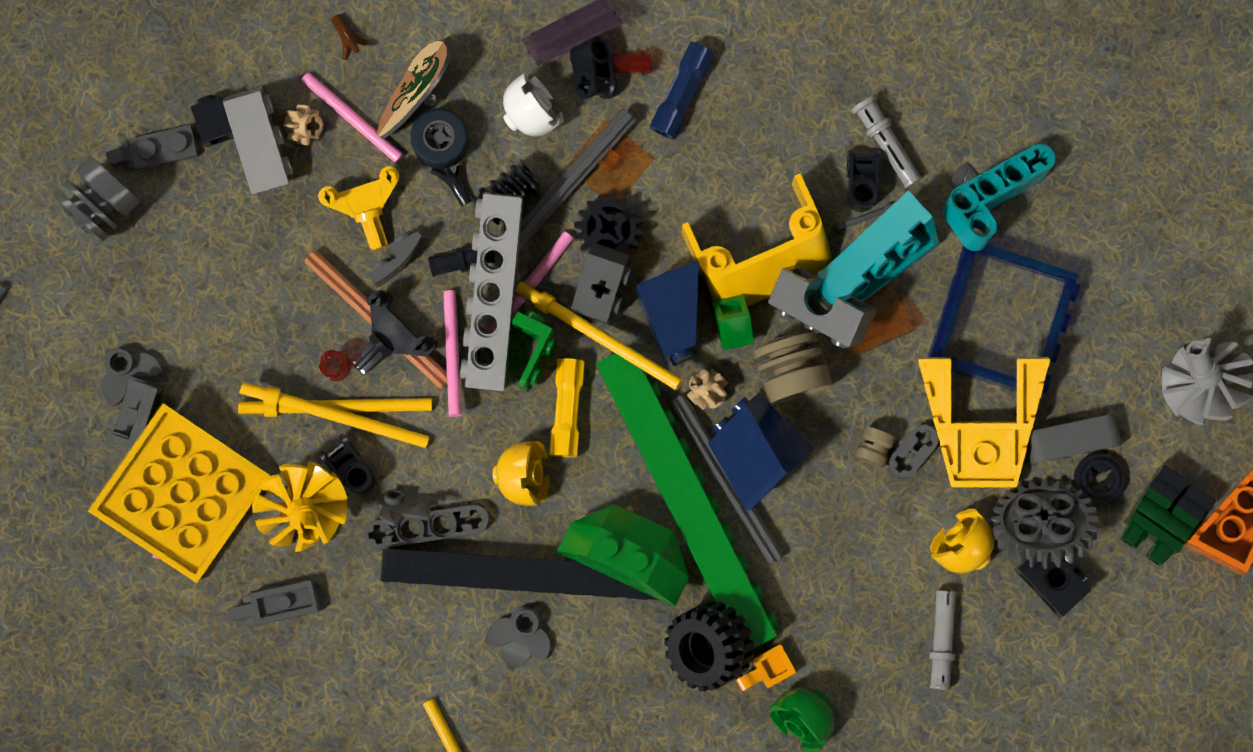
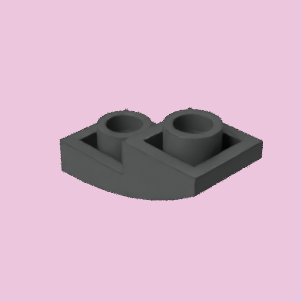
M407 231L394 239L395 244L390 246L396 258L391 261L389 258H384L372 266L373 271L368 274L376 288L396 276L415 256L423 243V239L418 231L413 234L411 231Z

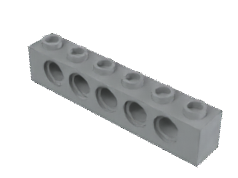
M485 192L483 193V198L476 201L475 218L481 220L480 231H474L472 250L478 251L477 263H471L469 282L475 283L474 295H468L466 315H472L471 327H465L463 346L469 347L468 360L462 359L460 378L466 379L465 387L496 391H504L506 388L524 196ZM500 218L505 222L506 231L503 235L497 236L490 232L489 222L491 219ZM491 250L498 251L503 257L502 265L497 268L489 266L486 262L487 252ZM484 284H496L500 289V296L494 300L486 298L483 294ZM482 316H493L497 321V328L494 331L482 329L480 326V318ZM481 347L490 348L493 351L494 360L490 363L481 362L477 357V350Z

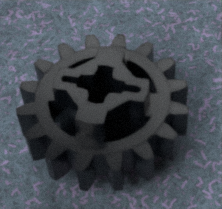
M615 194L611 195L609 201H605L602 195H598V204L596 205L588 200L587 207L589 210L587 212L584 210L578 211V215L583 221L574 222V228L582 230V232L575 235L576 241H584L580 247L581 252L590 250L593 243L599 245L603 243L611 244L615 248L614 250L629 254L631 257L629 248L638 249L639 243L635 238L643 237V231L636 229L637 226L643 224L642 218L633 217L637 213L636 206L627 209L628 199L624 198L620 203H617ZM612 209L618 211L616 215L606 214L603 210ZM592 218L596 223V228L588 236L587 227ZM602 221L609 226L616 225L614 227L616 238L608 232L604 235L602 234ZM629 223L630 235L627 241H625L621 234L622 228Z

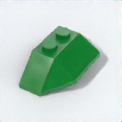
M616 504L571 522L557 550V553L676 607L689 579L674 531Z

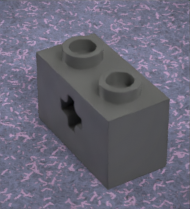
M593 243L587 254L570 311L606 323L611 313L618 314L623 296L619 295L618 292L621 284L627 285L632 271V267L627 266L630 255ZM601 280L606 281L605 287L600 286Z

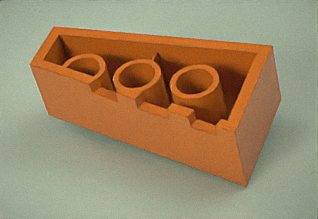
M1253 468L1184 544V546L1241 576L1248 572L1253 563Z

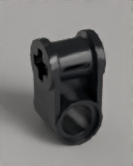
M594 36L573 46L570 50L575 89L579 97L583 99H591L593 96L611 99L617 92L618 81L614 71L611 47L602 36Z
M848 150L847 199L849 206L856 212L863 213L871 210L877 200L881 168L880 151H875L874 154L854 153L853 150ZM860 189L866 190L871 195V200L861 202L856 199L854 192Z
M343 433L339 435V440L325 452L321 450L317 453L327 467L353 493L359 495L366 494L374 487L375 476L372 470L363 461L360 453ZM357 471H365L367 480L364 485L360 487L353 486L351 483L352 475Z

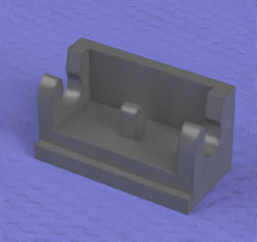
M133 375L129 377L120 412L110 440L129 447L133 446L158 410L165 386Z

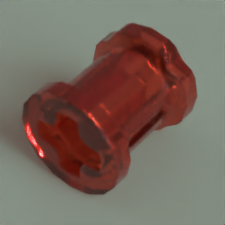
M329 350L321 356L319 368L329 380L341 381L349 375L351 364L342 352ZM333 358L337 362L343 361L339 364L341 370L337 373L333 370H327L331 367L329 361Z

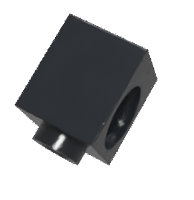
M208 95L198 99L197 104L190 106L201 140L206 147L234 139L221 96Z

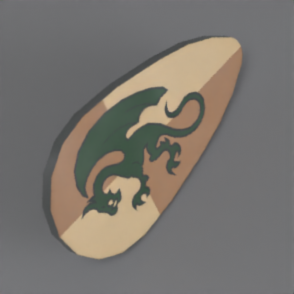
M442 41L430 43L414 58L383 112L377 130L378 137L384 139L396 131L422 102L427 106L435 104L436 96L431 91L442 78L450 60V48L446 43Z

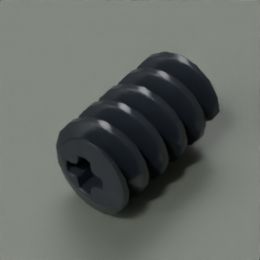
M521 159L522 169L513 164L510 166L512 176L504 172L500 173L502 184L495 180L489 181L491 192L484 187L479 189L481 199L483 198V193L490 192L524 196V200L528 203L531 202L530 190L538 195L542 193L538 181ZM470 195L469 199L476 208V201L478 198L474 195ZM499 218L490 220L496 225L501 224Z

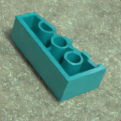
M909 190L837 258L815 275L823 279L818 290V298L829 311L832 309L836 298L850 294L863 302L939 245L932 215Z

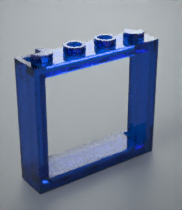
M963 245L928 357H951L944 353L975 256L978 254L1064 282L1040 356L1050 357V363H1056L1061 350V345L1057 344L1060 331L1066 332L1071 318V314L1066 312L1070 301H1076L1080 290V284L1076 283L1078 274L991 245H987L980 251H971ZM951 357L952 372L1016 392L1017 378ZM1047 373L1042 390L1043 393L1047 392L1052 375Z

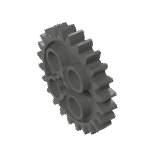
M1043 479L1041 486H1036L1033 481H1029V488L1027 489L1018 484L1017 493L1007 490L1006 499L999 498L998 507H993L991 528L994 540H998V549L1006 548V557L1017 554V563L1020 564L1025 559H1028L1030 567L1033 568L1036 562H1041L1043 568L1047 569L1049 562H1054L1058 568L1061 567V560L1063 559L1072 564L1074 554L1083 558L1084 548L1091 550L1092 540H1097L1099 519L1096 507H1091V499H1083L1082 490L1072 493L1071 484L1062 489L1060 488L1059 481H1056L1053 486H1048L1047 481Z

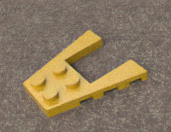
M918 357L951 487H1017L1047 369L1050 364V357H1017L1016 421H951V357Z

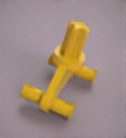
M392 166L384 167L380 171V179L339 193L334 187L325 186L318 194L319 201L324 206L355 218L356 223L361 222L371 250L382 248L388 244L379 216L383 214L382 208L399 180V172Z

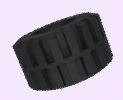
M711 601L692 608L671 621L672 625L668 626L666 631L669 636L664 639V645L668 647V651L665 652L666 658L671 660L672 664L669 666L672 671H677V678L681 682L686 680L688 687L692 689L698 687L699 691L704 692L709 689L713 691L742 676V673L749 669V662L753 661L754 654L750 651L754 648V640H750L749 635L752 634L750 627H745L744 622L746 620L742 615L739 617L736 615V609L733 607L726 609L725 603L718 602L714 604ZM704 636L711 643L714 650V656L708 650L705 644Z

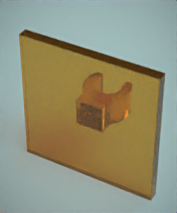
M604 120L565 169L571 166L607 126L608 121ZM623 135L608 150L609 152L582 181L597 194L602 195L606 201H609L611 195L615 194L616 202L619 203L654 160L653 156L626 135Z

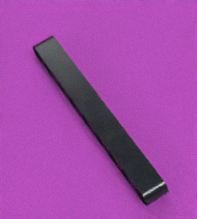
M382 549L381 582L658 600L574 561Z

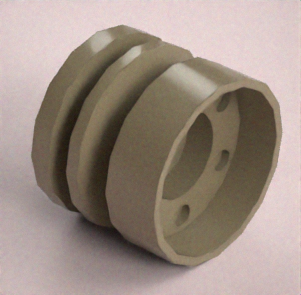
M817 333L785 335L771 340L765 346L753 351L756 361L770 358L769 362L757 368L759 373L774 372L775 374L774 378L763 384L767 401L771 405L797 399V393L801 398L833 386L827 364L812 365L811 360L823 354L822 348L807 350L808 346L820 341Z

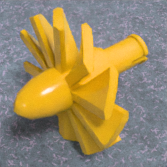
M308 461L306 467L295 464L279 466L288 486L287 490L279 474L267 477L259 483L258 488L281 498L285 502L276 503L259 494L256 496L252 504L253 513L273 510L282 512L277 517L255 520L258 530L266 535L280 523L290 522L285 529L269 541L273 546H290L295 530L298 531L295 552H301L318 542L319 536L323 544H326L333 537L339 524L344 525L346 521L348 498L343 484L334 472L330 473L315 462Z

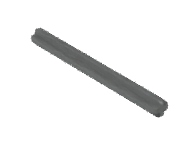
M623 108L616 114L525 215L521 222L519 251L635 123V117L628 110Z
M683 394L673 399L671 407L767 562L773 564L782 559L783 552L755 507L748 511L743 506L708 444L712 437L686 395Z

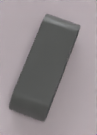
M1108 414L1031 431L1027 450L1031 465H1035L1044 461H1054L1068 458L1072 455H1082L1109 447L1122 446L1115 414Z

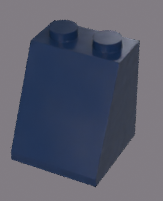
M697 261L636 285V296L664 364L672 362L673 367L691 360V353L695 351L699 270Z
M760 393L750 401L744 397L732 409L735 413L734 417L730 420L726 416L713 428L716 435L708 442L743 506L748 511L763 499L814 449Z

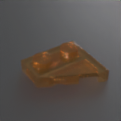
M891 281L863 301L877 310L863 343L850 348L854 357L913 332L914 328Z

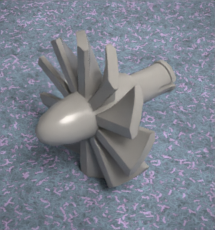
M1206 338L1203 341H1193L1188 344L1186 350L1184 347L1178 350L1169 368H1163L1162 394L1175 416L1179 417L1182 415L1197 425H1204L1205 418L1226 421L1233 417L1224 403L1225 398L1232 409L1242 407L1252 401L1253 396L1226 386L1237 383L1251 389L1253 388V373L1238 376L1229 374L1235 368L1253 365L1252 358L1248 354L1242 352L1231 363L1220 365L1221 361L1239 346L1235 342H1225L1216 345L1214 357H1211L1209 350L1212 338Z

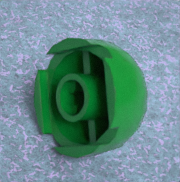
M795 688L784 692L769 708V710H773L769 716L775 727L786 737L788 729L789 732L803 742L800 748L805 751L819 752L827 743L834 730L835 719L832 708L829 705L830 701L821 691Z

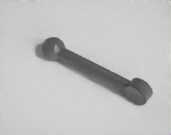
M887 203L884 208L836 223L833 225L834 231L836 232L881 216L894 203Z

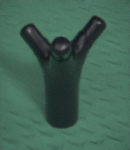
M461 165L456 166L455 174L449 166L444 167L445 172L432 168L430 173L439 177L450 187L461 207L471 202L469 194L462 183L461 173L463 167Z

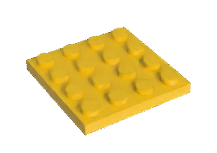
M162 403L91 504L88 512L192 581L198 583L250 508L256 496L261 492L262 489L258 488L259 483L271 475Z

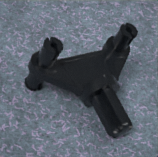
M376 290L367 298V304L370 305L372 334L369 336L370 343L353 360L356 369L363 374H366L384 355L390 357L392 354L427 356L432 354L437 347V340L434 341L435 338L426 335L418 338L388 307L393 302V295H389L390 292L385 290Z

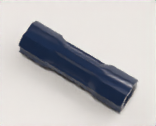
M690 42L680 62L678 72L663 102L659 105L649 129L674 140L694 93L714 57L712 50L698 43Z

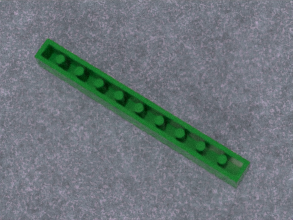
M616 353L597 362L596 367L715 604L718 602L725 603L726 609L733 607L736 609L738 617L743 616L746 620L744 622L745 627H750L752 632L749 637L750 640H754V648L777 637L774 630L779 628L778 623L771 610L765 613L760 603L764 596L756 581L750 583L745 573L750 568L741 552L735 554L730 544L735 541V538L727 523L720 524L716 513L720 512L719 506L712 494L706 496L701 486L706 481L698 465L691 466L687 458L691 451L684 437L682 436L677 439L672 427L677 425L669 408L662 409L658 401L662 394L654 379L648 381L642 369Z

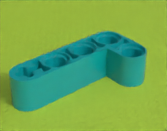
M1044 144L1033 145L956 187L951 192L943 206V216L967 249L980 251L988 245L997 230V223L989 210L1042 182L1055 163L1053 150ZM1007 175L1013 176L1017 181L1011 180ZM981 188L988 190L991 195L984 193ZM955 202L963 204L966 209L959 208ZM973 228L981 230L984 235L977 234Z

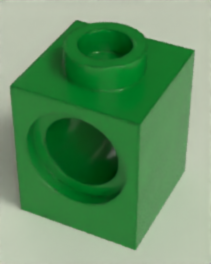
M743 294L712 301L716 331L723 351L754 344L750 313Z

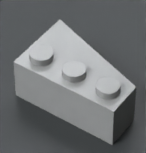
M263 86L226 96L223 100V105L251 194L289 184L290 179L288 175L294 173L289 156L283 157L280 144H284L279 125L274 126L271 113H275L270 95H265Z

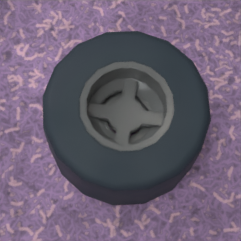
M444 108L431 109L422 113L414 122L411 130V145L417 158L426 166L444 169L445 166L452 167L457 165L465 157L469 147V135L463 120L457 114Z

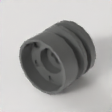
M90 156L76 170L85 182L84 185L80 188L67 180L64 184L74 195L69 199L58 190L53 196L59 201L63 212L85 232L105 241L109 235L99 225L105 221L113 229H116L118 225L110 213L116 210L127 217L141 201L97 160Z

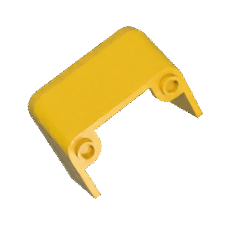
M801 173L795 175L792 182V187L802 208L797 209L791 215L789 220V228L794 239L745 261L735 264L730 252L720 246H713L701 251L689 223L682 224V236L693 260L697 261L699 274L712 301L743 294L746 305L749 307L770 298L782 268L797 265L816 275L821 269L827 267L832 262V255L821 217Z

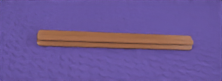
M313 250L304 260L305 263L371 324L370 305L367 304V297L317 250ZM403 354L438 388L443 389L447 386V371L430 355Z

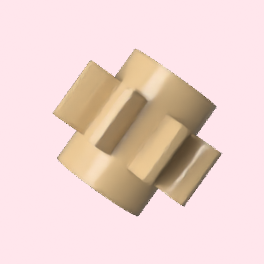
M297 105V111H287L288 114L284 119L283 127L288 134V140L296 141L300 145H309L310 139H319L323 129V122L318 116L319 110L310 109L308 105Z
M713 368L709 372L700 370L691 377L689 388L692 391L687 396L702 410L706 407L716 408L726 398L727 393L724 387L728 382Z

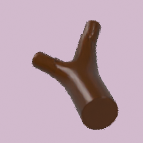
M342 14L335 15L331 19L342 41V59L347 60L350 48L354 53H358L359 48L357 44L365 46L367 40L360 38L352 32Z

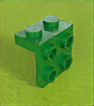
M529 310L526 311L525 315L517 311L512 321L516 331L539 341L518 383L520 389L525 392L528 391L530 386L536 388L543 374L542 368L539 366L544 357L550 359L557 345L553 328L545 325L546 322L543 317Z

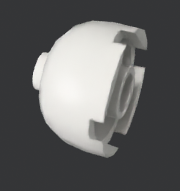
M526 71L507 87L503 95V107L506 112L503 118L513 131L518 129L523 134L529 136H543L562 124L564 117L562 112L556 115L549 100L553 99L543 83L535 76L529 80V72Z

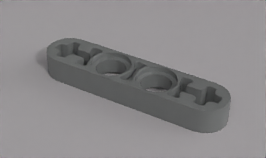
M478 505L430 511L429 521L403 518L402 522L396 525V534L399 541L393 542V536L391 535L383 537L380 544H377L376 539H370V533L375 532V526L380 525L383 531L392 530V527L378 519L366 525L364 539L374 549H387L477 535L487 529L489 516L485 509ZM471 511H476L478 516L484 517V521L478 524L479 528L473 529L471 524H462L463 531L456 532L457 521L454 513L461 512L460 519L469 518ZM447 516L451 519L452 527L448 533L439 534L434 530L433 525L437 517ZM410 520L417 522L420 527L418 536L413 539H407L402 534L403 524Z

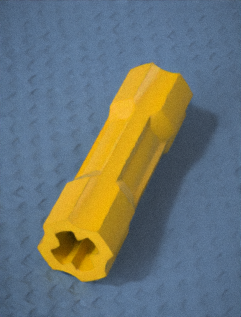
M557 359L555 377L557 400L555 424L551 430L550 456L577 458L579 430L577 420L579 395L584 381L585 361Z

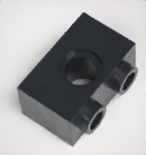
M1025 559L1014 569L1058 617L1065 616L1091 591L1086 585L1089 582L1088 578L1077 567L1072 570L1064 559L1061 560V567L1059 568L1054 562H1049L1047 569L1043 568L1041 562H1036L1032 568L1029 565V560ZM1052 568L1057 569L1062 575V582L1058 587L1051 586L1047 581V573Z

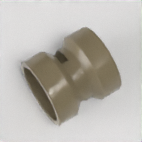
M866 426L862 435L864 438L863 444L857 448L854 457L873 466L884 468L887 462V450L893 447L896 438L886 432Z

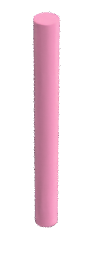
M307 72L303 76L301 82L392 161L397 163L402 158L403 152L388 139L378 137L377 130L312 73Z
M564 231L524 283L535 289L574 238ZM515 293L513 316L527 300L518 293ZM496 319L486 331H494L497 328Z
M447 290L443 293L448 408L450 417L462 416L457 297L456 291Z

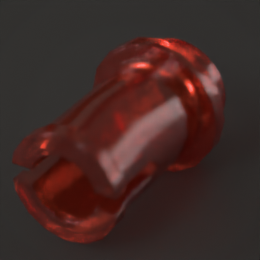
M641 51V54L612 55L615 74L641 73V76H645V73H651L652 71L651 54H645V51Z

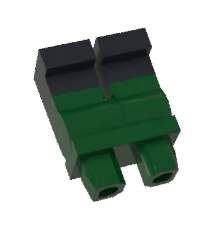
M1163 465L1157 468L1130 514L1124 522L1127 525L1120 540L1135 549L1144 536L1147 537L1154 544L1146 554V557L1158 566L1163 565L1171 555L1180 552L1206 512L1211 509L1216 500L1193 484L1186 486L1189 481ZM1181 492V494L1179 495V497L1177 498V500L1175 501V503L1173 504V506H1172L1171 509L1169 510L1170 506L1172 505V503L1174 502V500L1176 499V497L1178 496V494Z

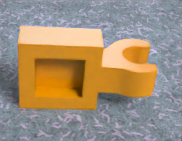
M779 644L754 658L752 663L756 669L736 679V682L741 691L750 688L760 681H763L768 689L795 674L796 671L782 645Z

